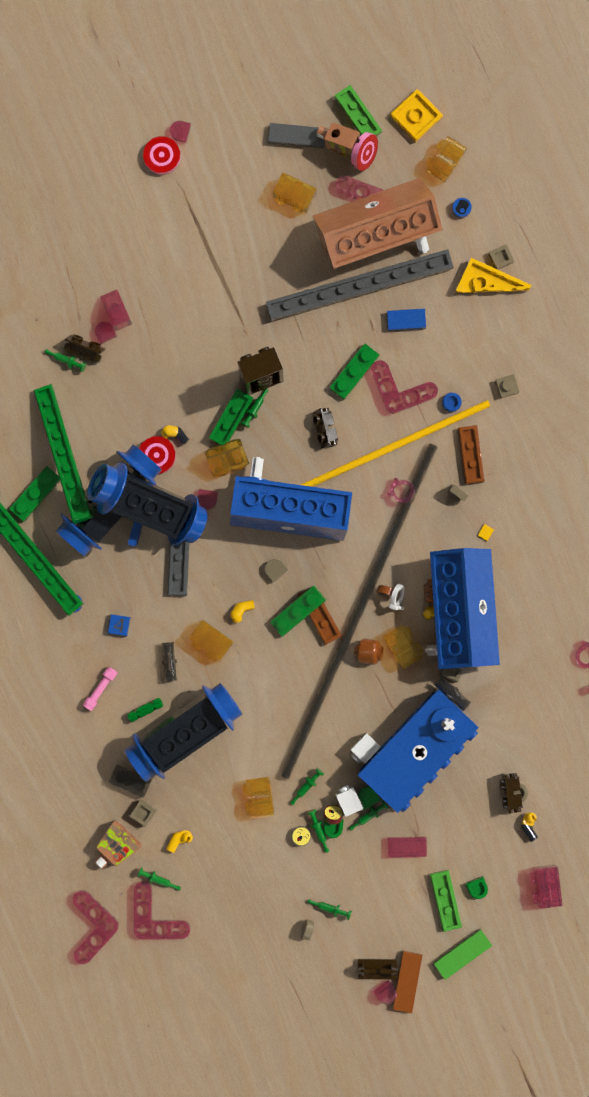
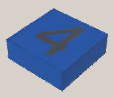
M111 614L108 633L128 636L131 617Z

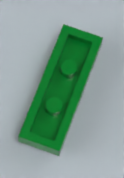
M365 343L329 389L345 400L380 354Z
M236 389L209 439L226 448L254 398Z
M46 466L9 509L25 522L60 482L59 476Z
M314 585L270 623L283 637L327 599Z

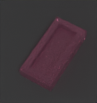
M426 836L387 837L388 857H427Z

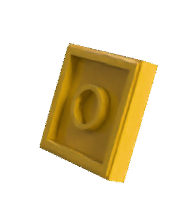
M416 89L390 114V117L416 143L443 118V115Z

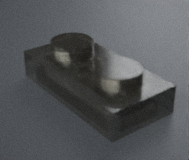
M116 764L109 783L142 798L145 797L152 782V779L145 782L138 773Z

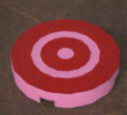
M365 132L359 137L360 141L355 143L351 154L352 165L360 171H365L370 167L378 150V139L375 134Z
M158 136L152 138L143 150L145 165L153 173L166 175L173 172L180 163L181 153L179 147L173 139Z
M153 436L146 439L139 448L162 469L159 474L169 471L176 461V452L173 444L161 436Z

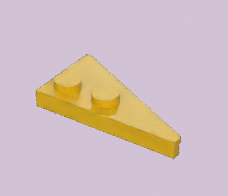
M471 258L455 292L529 291L531 285Z

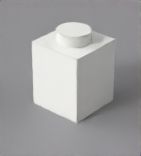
M365 733L350 749L353 752L351 756L358 763L361 761L366 763L381 746Z
M349 785L338 789L339 793L336 794V797L345 817L363 809L353 786L349 788Z

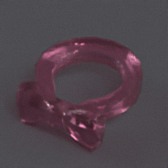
M394 478L387 495L389 497L393 496L400 503H406L414 497L415 490L409 481H399L398 478ZM404 484L410 487L411 492L407 498L401 499L396 495L394 489L396 486Z
M582 640V646L578 648L575 657L580 666L589 668V663H583L580 660V653L589 647V642Z

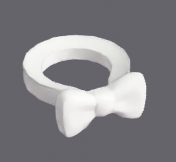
M397 584L392 592L390 609L404 610V607L400 606L405 593V588L401 584ZM400 590V597L396 603V597Z

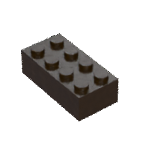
M264 347L258 350V354L253 356L251 354L244 355L237 362L239 373L248 395L284 382L283 368L274 347Z

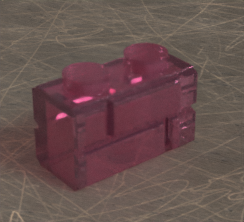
M558 866L533 867V872L530 873L531 884H535V892H532L533 903L537 904L539 909L563 906Z

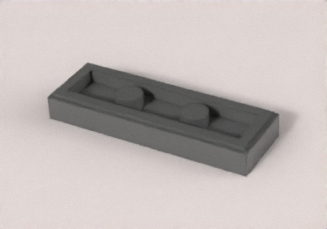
M270 123L268 143L325 148L324 139L317 137L319 127Z
M182 541L178 545L170 543L168 595L187 596L190 544L188 542Z

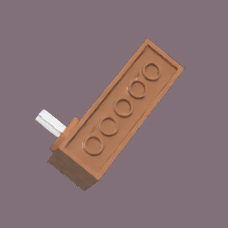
M421 178L313 215L322 249L333 269L413 240L416 241L419 254L427 253L429 246L426 236L443 230L434 194Z

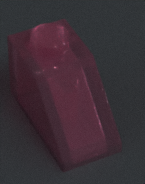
M118 289L100 296L115 331L132 325Z

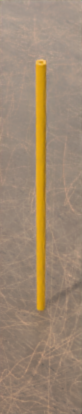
M488 400L481 402L300 485L311 487L319 485L489 408L490 403Z

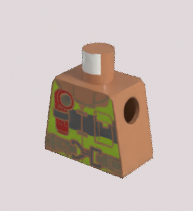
M332 123L329 129L320 126L317 131V137L324 139L327 149L351 160L355 143L360 141V133L358 131L336 123Z
M115 820L96 847L102 854L95 862L102 869L109 862L117 866L136 852L142 844Z

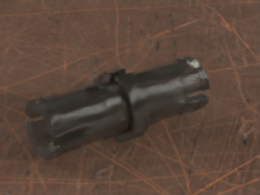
M174 642L162 643V664H164L165 681H176L175 663H177V659H175Z
M443 676L434 684L462 711L471 703L459 692L457 687H453Z

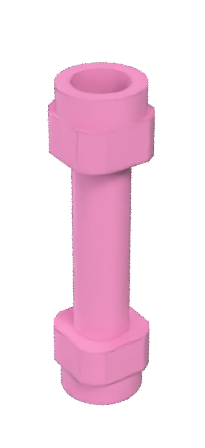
M108 666L103 673V679L92 695L86 698L83 706L92 711L98 704L96 701L110 680H114L118 672Z

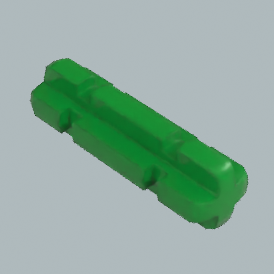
M156 698L152 700V703L149 702L137 708L136 711L133 710L127 713V717L130 722H134L139 717L142 718L154 712L155 709L162 708L164 704L161 698Z

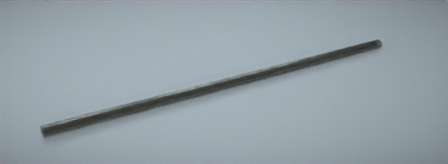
M429 443L280 774V776L289 779L437 450V446Z

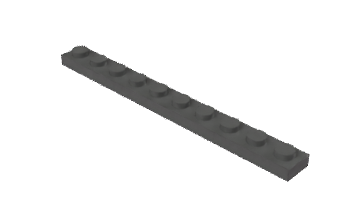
M447 249L266 301L271 321L451 270L453 269V263Z

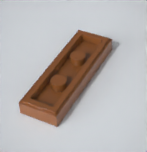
M477 425L458 427L465 485L485 482Z
M307 589V590L303 591L302 593L298 594V597H301V596H302L306 591H308L309 589ZM324 603L309 615L325 645L342 636Z
M403 950L393 1010L412 1013L422 954Z

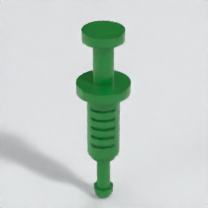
M48 349L44 351L45 354L54 356L55 360L67 364L70 369L75 366L80 368L81 372H84L86 368V363L80 364L75 362L76 358L73 356L70 358L58 352H50Z
M267 388L264 389L261 397L256 399L251 409L246 411L248 417L245 421L241 422L242 426L249 428L251 419L258 417L257 412L264 402V396L268 393Z
M319 768L315 769L317 772L312 778L306 777L307 781L297 791V796L290 801L291 805H294L299 797H303L312 786L315 787L317 785L315 780L320 775H324Z
M383 800V804L376 809L373 806L370 807L371 810L360 817L357 823L350 826L349 830L352 831L358 825H364L375 816L378 818V812L384 808L389 809L388 804Z
M316 809L309 810L307 815H310L313 821L310 827L314 828L319 842L323 844L324 851L328 853L329 848H327L325 843L326 837L321 827L322 820L317 821L315 816Z
M142 867L139 869L137 876L140 877L142 875L149 878L148 883L155 882L166 888L170 886L177 889V891L181 890L180 886L171 884L170 880L156 875L155 871L150 874L143 871Z
M311 899L307 901L308 904L318 906L320 910L334 914V917H337V914L347 917V920L351 917L352 911L340 910V905L336 907L324 902L317 903L311 901Z

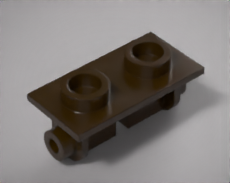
M75 334L65 338V341H68L64 345L67 353L79 357L81 351H84L83 359L93 363L101 361L102 356L99 354L105 351L101 344L94 341L87 342L83 340V337Z
M319 408L314 411L313 422L317 428V439L321 444V448L324 449L329 445H338L337 441L339 440L336 428L329 429L328 427L334 424L332 411H329V408Z
M510 773L509 777L506 774H502L503 778L500 779V787L505 792V798H502L503 809H507L508 814H511V809L514 810V813L521 812V808H523L521 794L514 795L513 792L521 790L520 778L517 776V773Z
M358 959V979H397V959Z

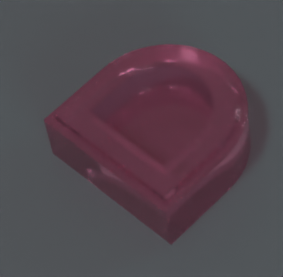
M184 121L174 122L170 127L172 138L176 141L187 143L191 123Z
M100 322L96 325L95 335L100 344L117 337L110 323Z
M199 489V506L204 507L206 510L214 508L217 503L218 492Z
M389 980L373 991L377 999L385 1005L394 1002L397 996L396 989Z

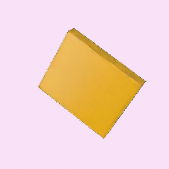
M484 524L478 536L488 541L494 529Z

